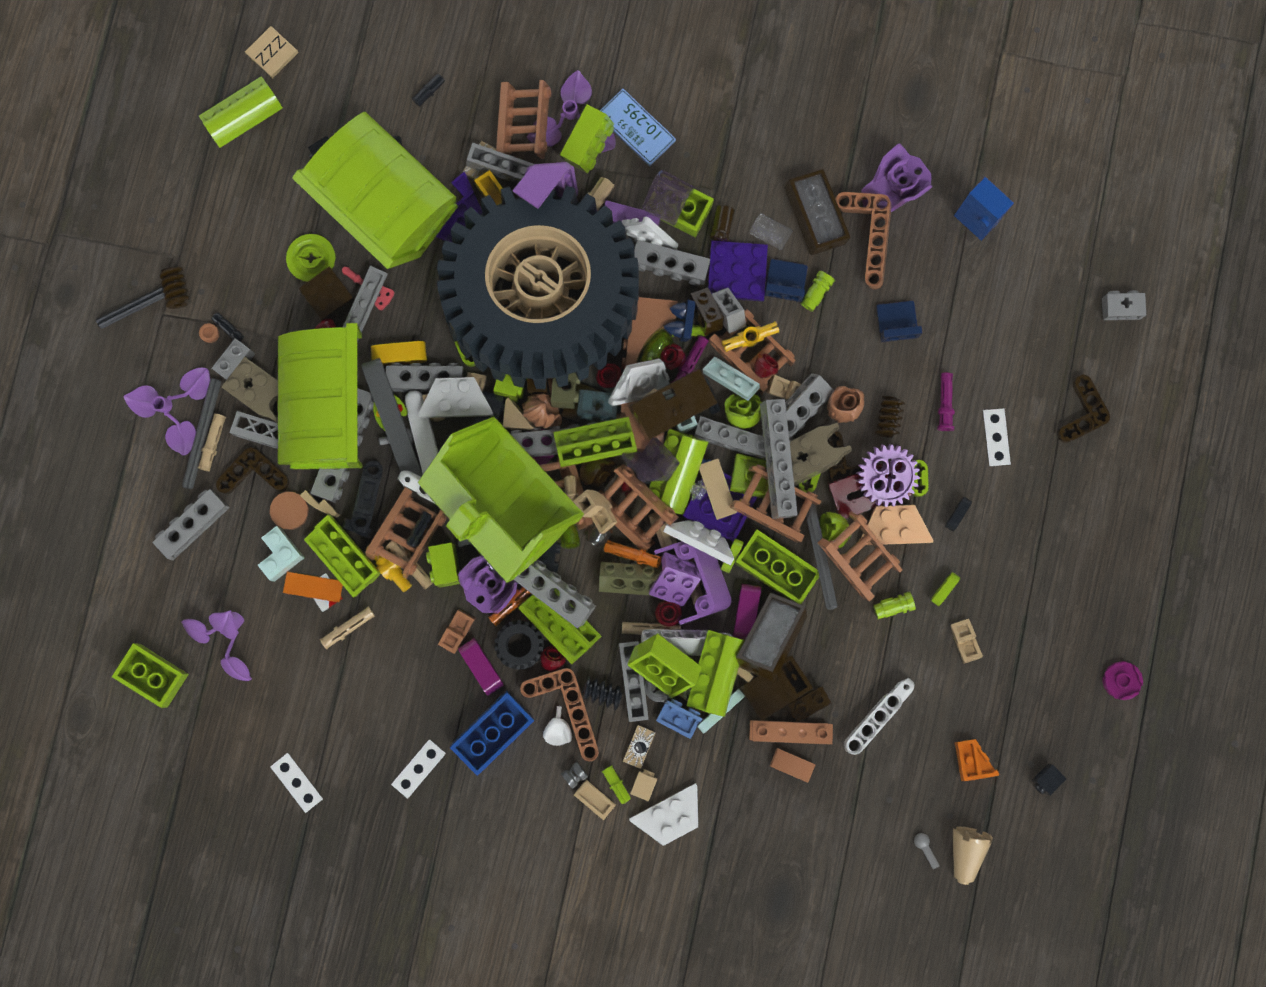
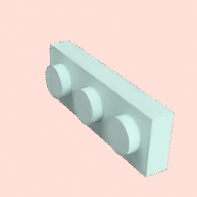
M716 357L703 368V374L747 401L760 388L759 383Z

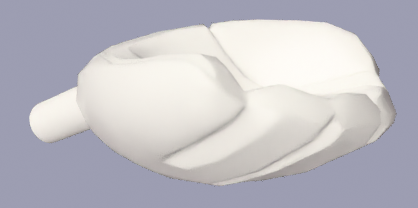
M557 706L556 718L550 720L543 732L545 741L553 746L570 743L572 740L570 726L564 719H561V706Z

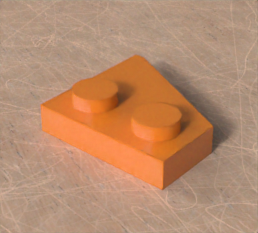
M976 739L955 742L961 781L999 776V772L993 768L989 762L990 759L986 753L982 752L981 746Z

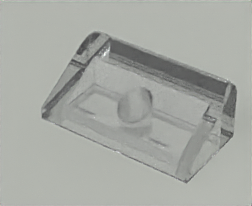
M762 213L759 214L750 230V234L779 250L784 248L793 230Z

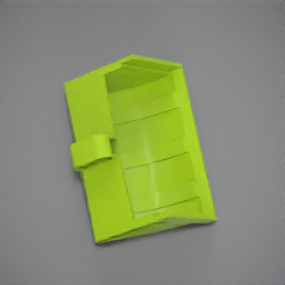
M362 112L340 128L316 152L303 169L297 170L292 177L295 182L387 269L420 258L458 208L456 196L367 112Z
M346 323V327L302 330L278 336V464L290 465V469L362 468V463L358 459L357 339H362V333L357 323Z
M495 417L452 433L417 482L422 490L448 517L449 522L446 527L459 541L467 539L506 583L512 581L532 565L560 538L569 526L579 522L584 515Z

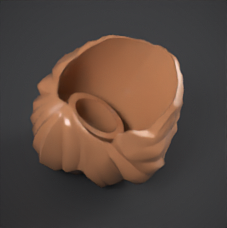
M837 387L828 400V415L838 423L853 422L863 410L864 393L857 388Z
M532 394L522 404L524 409L522 415L529 422H532L535 427L548 428L559 417V409L551 407V397L547 394Z

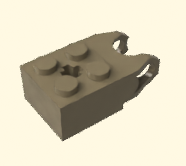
M244 357L222 385V388L261 417L278 423V417L273 411V406L278 401V380ZM250 382L253 384L251 388L248 386Z
M838 423L830 426H820L790 441L794 486L838 464L845 455L852 451L850 445L833 448L828 444L829 437L839 429ZM800 456H806L805 462L802 460L798 461V459H800Z

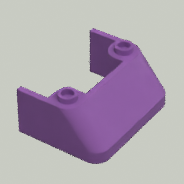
M568 162L543 163L529 166L525 176L514 188L513 192L537 209L554 188L557 197L562 198L566 186L575 188L578 195L574 167Z
M683 541L654 551V555L659 556L664 554V552L668 553L674 550L676 556L681 560L694 558L707 595L701 596L696 600L695 609L697 615L680 620L678 622L679 625L723 611L730 606L731 596L717 558Z

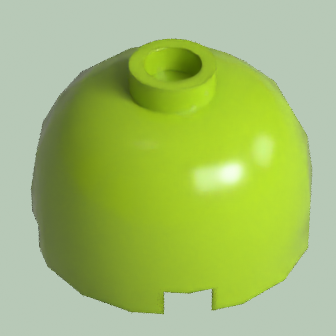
M735 394L728 397L724 405L726 418L731 425L742 429L755 426L761 419L760 404L762 402L760 397L754 394L749 401L739 395L735 396Z
M826 512L819 519L822 537L829 542L831 540L834 541L849 526L847 520L837 513ZM851 535L839 546V549L847 543Z

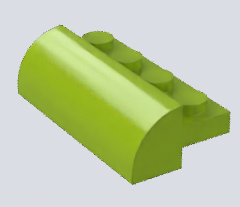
M261 76L205 111L199 117L216 144L221 148L283 107Z
M629 417L553 432L560 467L637 452Z
M669 429L649 489L664 504L671 507L675 513L684 514L708 441Z
M331 514L322 519L304 539L352 597H356L381 574Z
M554 588L555 594L560 596V592ZM534 595L519 607V610L571 664L586 653L602 637L588 621L581 627L576 628Z
M708 630L699 660V665L702 669L696 685L691 688L686 706L725 717L739 669L736 657L745 640Z

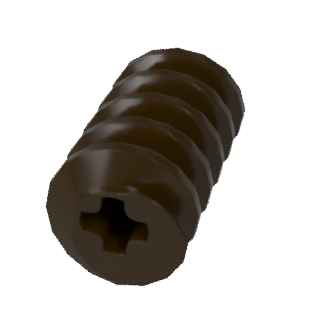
M168 267L160 271L161 285L164 287L163 293L166 294L164 299L167 301L166 307L169 309L186 307L188 304L185 301L190 299L189 296H183L188 290L182 289L187 284L184 281H180L185 278V275L178 274L183 271L182 267Z
M882 396L885 401L881 402V406L884 408L879 410V413L882 415L878 416V420L881 423H878L876 426L880 430L876 431L875 434L881 437L893 438L894 435L900 434L895 428L901 427V424L896 421L903 419L898 413L904 412L899 406L905 405V402L895 397Z

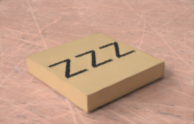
M270 26L245 53L273 79L298 54V51Z

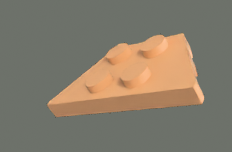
M914 504L888 505L887 507L875 506L871 514L872 516L866 524L882 545L933 543V538Z

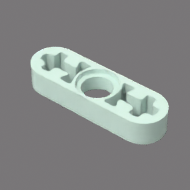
M739 688L731 694L727 712L745 697ZM709 714L697 727L704 734L723 716Z

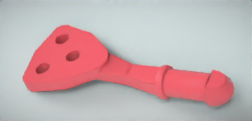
M346 266L341 269L342 273L352 279L354 283L362 285L363 279L359 274H356ZM384 286L380 291L381 295L375 302V306L379 310H383L391 302L395 294L392 289Z

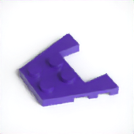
M465 172L451 182L463 198L456 203L458 208L436 236L443 241L446 240L453 243L451 229L456 222L466 227L464 213L470 207L480 215L482 214V209Z

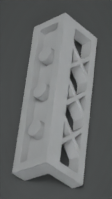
M239 411L236 412L229 433L239 438L278 449V439L273 434V432L278 430V423ZM240 417L247 418L250 426L244 429L237 427ZM261 423L266 424L269 431L259 434L255 426Z

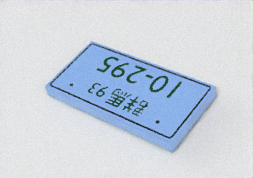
M624 89L600 110L607 114L614 123L613 132L649 167L676 141Z

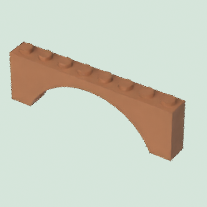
M639 297L636 320H632V332L628 339H624L623 350L627 351L626 358H622L621 369H625L627 365L637 363L646 344L657 333L665 329L664 325L676 321V316L671 312L670 307L677 304L678 301ZM636 401L618 405L621 406V413L617 414L616 419L629 417L637 451L661 453L665 432L650 440H645L628 407Z

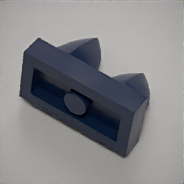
M688 300L685 303H677L670 307L671 312L680 318L681 321L670 322L664 325V328L671 335L678 337L679 341L687 342L691 339L696 301Z

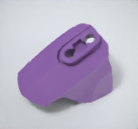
M899 143L882 158L873 180L861 190V193L884 194L888 196L892 206L891 212L907 202L921 197L933 187L931 185V173L920 158L909 155ZM915 170H920V171H921V174H920V175H916V174L914 173V171H915ZM900 181H907L906 184L900 183ZM862 200L863 207L868 205V200ZM880 201L877 207L880 209L885 208L887 202Z
M482 555L473 558L458 574L466 600L482 613H499L516 593L518 583L514 580L506 583ZM491 581L496 582V585L493 588L489 587V583ZM479 596L484 597L483 603H478L477 598Z

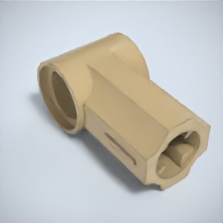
M600 177L592 191L587 193L595 197L597 212L604 206L605 200L614 189V184L603 177Z
M656 512L648 515L651 526L660 518ZM667 522L656 532L661 548L677 543L675 537L663 532L668 524Z

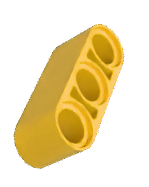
M424 341L373 345L371 346V359L380 358L383 366H391V363H402L403 365L427 362L426 343Z

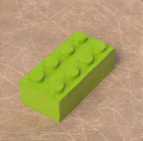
M759 530L755 531L734 563L788 600L798 604H802L819 578L816 568Z

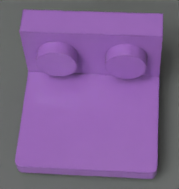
M664 552L661 557L662 571L649 590V595L684 606L700 582L701 575L696 563L681 560L677 556Z

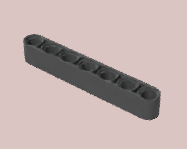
M377 358L361 364L400 472L407 470L422 477V469L381 359ZM406 477L405 481L409 482L410 478Z

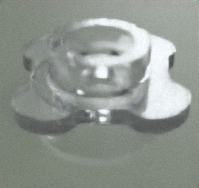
M702 480L698 484L695 483L690 490L692 501L695 499L701 500L706 492L707 487L702 485Z

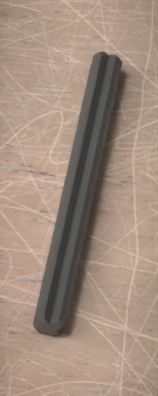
M211 378L182 483V487L186 489H193L199 462L202 457L201 450L205 446L221 386V381Z
M811 504L806 515L825 606L827 610H834L838 606L827 555L817 544L823 537L816 505Z

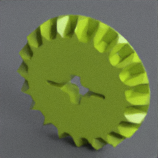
M302 235L295 239L287 250L286 263L288 269L296 278L303 282H308L329 266L331 269L335 266V251L331 243L320 235ZM310 254H313V256L317 258L316 260H313L312 263H310L309 260H306L310 257Z

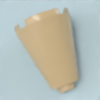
M956 827V829H953L954 877L958 883L969 885V883L974 882L992 844L993 837L983 831L981 835L976 832L977 829L969 827Z

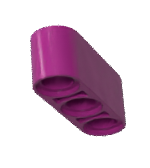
M742 583L733 637L746 640L757 618L761 593L760 586Z
M475 638L458 648L461 656L487 696L504 686L501 678Z

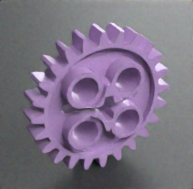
M882 444L881 450L874 447V453L867 452L868 459L862 457L865 463L864 465L858 464L862 471L856 474L862 478L858 479L857 482L863 483L859 489L861 491L866 490L863 495L865 497L870 496L869 501L873 502L876 500V504L879 506L882 501L885 507L888 506L889 502L892 506H895L896 501L903 504V497L909 500L908 492L915 493L911 488L912 486L918 487L914 480L920 479L919 476L915 475L920 469L913 467L917 464V461H910L913 455H906L908 450L903 449L901 451V447L898 445L894 449L892 444H889L888 448H886ZM883 461L882 469L877 470V462ZM901 462L902 468L896 471V463ZM885 474H892L888 478H885ZM877 480H881V487L875 489L874 483ZM896 481H900L899 489L894 490L893 484Z

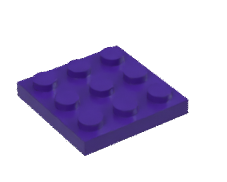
M711 241L708 289L711 294L729 288L737 300L764 302L768 245Z
M724 473L730 491L732 477ZM703 479L683 514V517L688 520L698 521L705 528L720 532L722 537L731 542H734L735 538H737L747 518L745 515L737 512L717 520ZM730 491L733 501H739L744 496L742 493ZM752 496V497H751V499H750V501H749V503H750L749 507L752 508V506H753V504L755 503L757 497H755V496Z

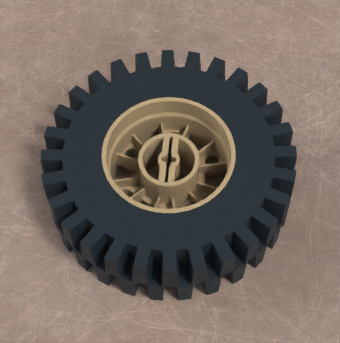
M566 186L562 198L557 197L554 188L538 209L522 198L514 199L510 187L501 189V204L499 205L495 204L490 195L482 198L481 215L470 207L464 213L466 227L456 222L451 229L453 243L444 241L442 247L444 261L438 260L437 267L440 281H437L444 316L454 342L458 341L463 355L466 358L472 355L475 366L482 372L487 367H490L494 379L503 382L506 374L511 375L514 386L524 388L526 378L533 379L536 389H546L547 378H556L558 387L567 386L568 374L575 372L579 381L588 378L589 366L591 364H594L598 370L606 366L607 353L610 352L616 356L621 350L622 337L625 339L629 338L632 332V320H636L638 311V259L635 258L632 239H626L623 223L619 220L613 224L612 211L606 205L597 212L595 197L586 194L579 203L576 189ZM536 254V256L528 257V258H526L525 260H523L522 262H520V261L518 260V259H520V258H522V257ZM559 256L572 264L561 270L556 259ZM514 270L515 272L512 274L507 271ZM547 276L553 278L557 283H555L554 281H552V280H551L550 278H548ZM499 277L508 282H513L511 290L494 291ZM521 288L527 290L532 296L526 294ZM584 288L578 300L568 297L569 290ZM519 309L526 316L523 318L513 314V312ZM556 313L558 314L557 316L544 319V318H546V317L553 316V315H555Z

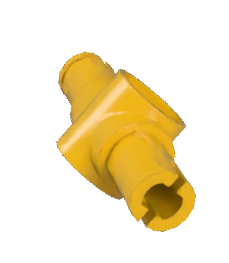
M776 321L762 327H748L743 332L737 333V336L722 340L721 342L725 346V352L738 347H752L757 342L764 340L765 337L779 333V328ZM753 333L755 340H747L746 334Z
M375 556L376 568L385 579L393 580L403 592H406L412 586L403 577L401 567L381 556Z

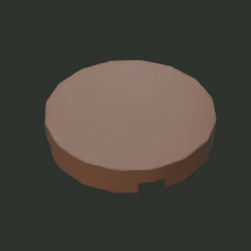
M284 492L273 499L270 505V516L277 526L287 530H294L301 527L307 520L309 506L299 494Z

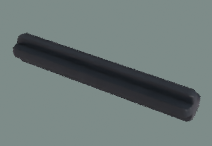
M159 287L97 318V325L103 329L163 299L166 295L163 293V287Z

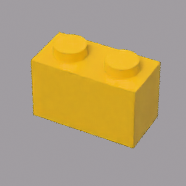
M490 170L474 180L477 189L483 197L490 195L496 205L501 204V189L503 188Z

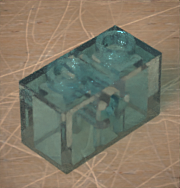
M580 390L578 416L585 420H592L593 417L600 418V421L603 422L616 419L617 405L611 406L608 403L612 393ZM597 403H600L601 408H599V411H596L595 407H593L596 406Z

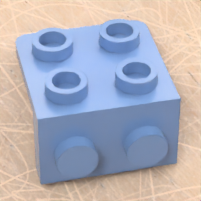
M671 699V701L666 700L656 721L691 739L699 722L702 721V718L699 717L700 713L692 708H689L688 711L681 708L683 704L674 699Z

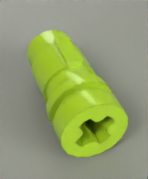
M823 271L817 273L816 278L812 281V286L808 289L800 303L804 308L812 312L823 299L825 292L829 291V286H832L835 282L834 278Z
M911 592L904 593L903 596L901 594L897 595V598L894 599L891 597L881 600L880 603L873 605L877 619L887 618L900 612L904 614L907 613V610L909 612L916 610Z

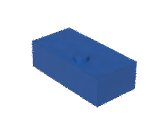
M985 177L968 194L954 216L982 241L1014 203Z
M506 690L450 745V749L478 776L534 722V718Z

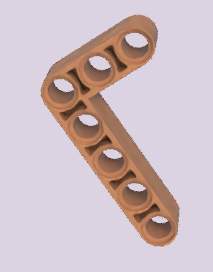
M841 192L836 196V202L841 212L872 214L865 281L871 289H879L884 282L892 208L890 199L884 194ZM847 198L850 200L847 206L840 205L842 199ZM861 200H868L866 207H859ZM880 201L887 202L885 208L880 209L877 207ZM879 219L885 220L883 227L875 226ZM882 238L883 243L880 246L873 245L874 240ZM874 257L881 258V262L878 265H873L871 261ZM873 275L879 276V281L876 284L869 282Z
M565 668L523 682L520 690L522 695L527 698L561 689L581 756L586 761L595 760L598 757L599 749L574 671ZM567 671L572 674V680L569 683L563 682L561 678L562 674ZM547 677L553 679L554 682L550 689L543 686V680ZM528 683L533 684L535 687V691L531 695L527 694L524 690ZM571 690H575L578 693V699L574 702L567 698V694ZM581 709L584 717L581 720L574 719V710ZM581 728L589 730L590 735L587 739H582L579 736ZM587 747L595 749L594 757L589 758L585 755L584 751Z

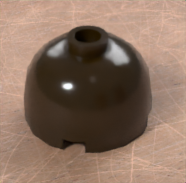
M611 458L581 463L579 472L581 482L588 490L598 492L602 484L606 487L614 478L617 463Z

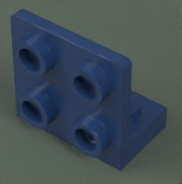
M771 259L764 296L802 302L808 266Z
M914 301L876 306L881 342L916 339L921 336L922 326H917Z

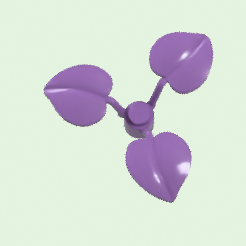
M579 70L569 76L561 88V98L564 103L562 105L563 113H561L558 125H556V121L553 118H547V147L553 146L560 141L562 135L558 128L561 127L565 117L569 120L575 118L579 120L580 114L577 104L586 103L592 95L589 82ZM536 133L528 134L527 138L530 142L535 143ZM613 133L605 140V147L601 153L615 148L616 141Z
M196 368L187 372L180 381L181 389L186 391L183 394L165 398L159 396L153 387L141 386L124 395V399L129 408L138 416L148 418L158 411L164 413L165 416L175 422L176 425L168 428L165 439L172 450L184 456L192 449L196 429L188 421L180 424L169 413L172 409L171 400L188 395L194 400L205 398L210 382V373L207 368Z
M231 610L212 613L209 616V622L213 627L211 630H206L203 623L194 619H184L181 622L188 635L199 643H207L210 640L209 635L215 631H219L225 637L231 639L225 658L220 661L222 668L235 679L250 681L252 679L247 666L240 659L230 657V651L239 633L237 630L244 623V618L239 613L231 612Z

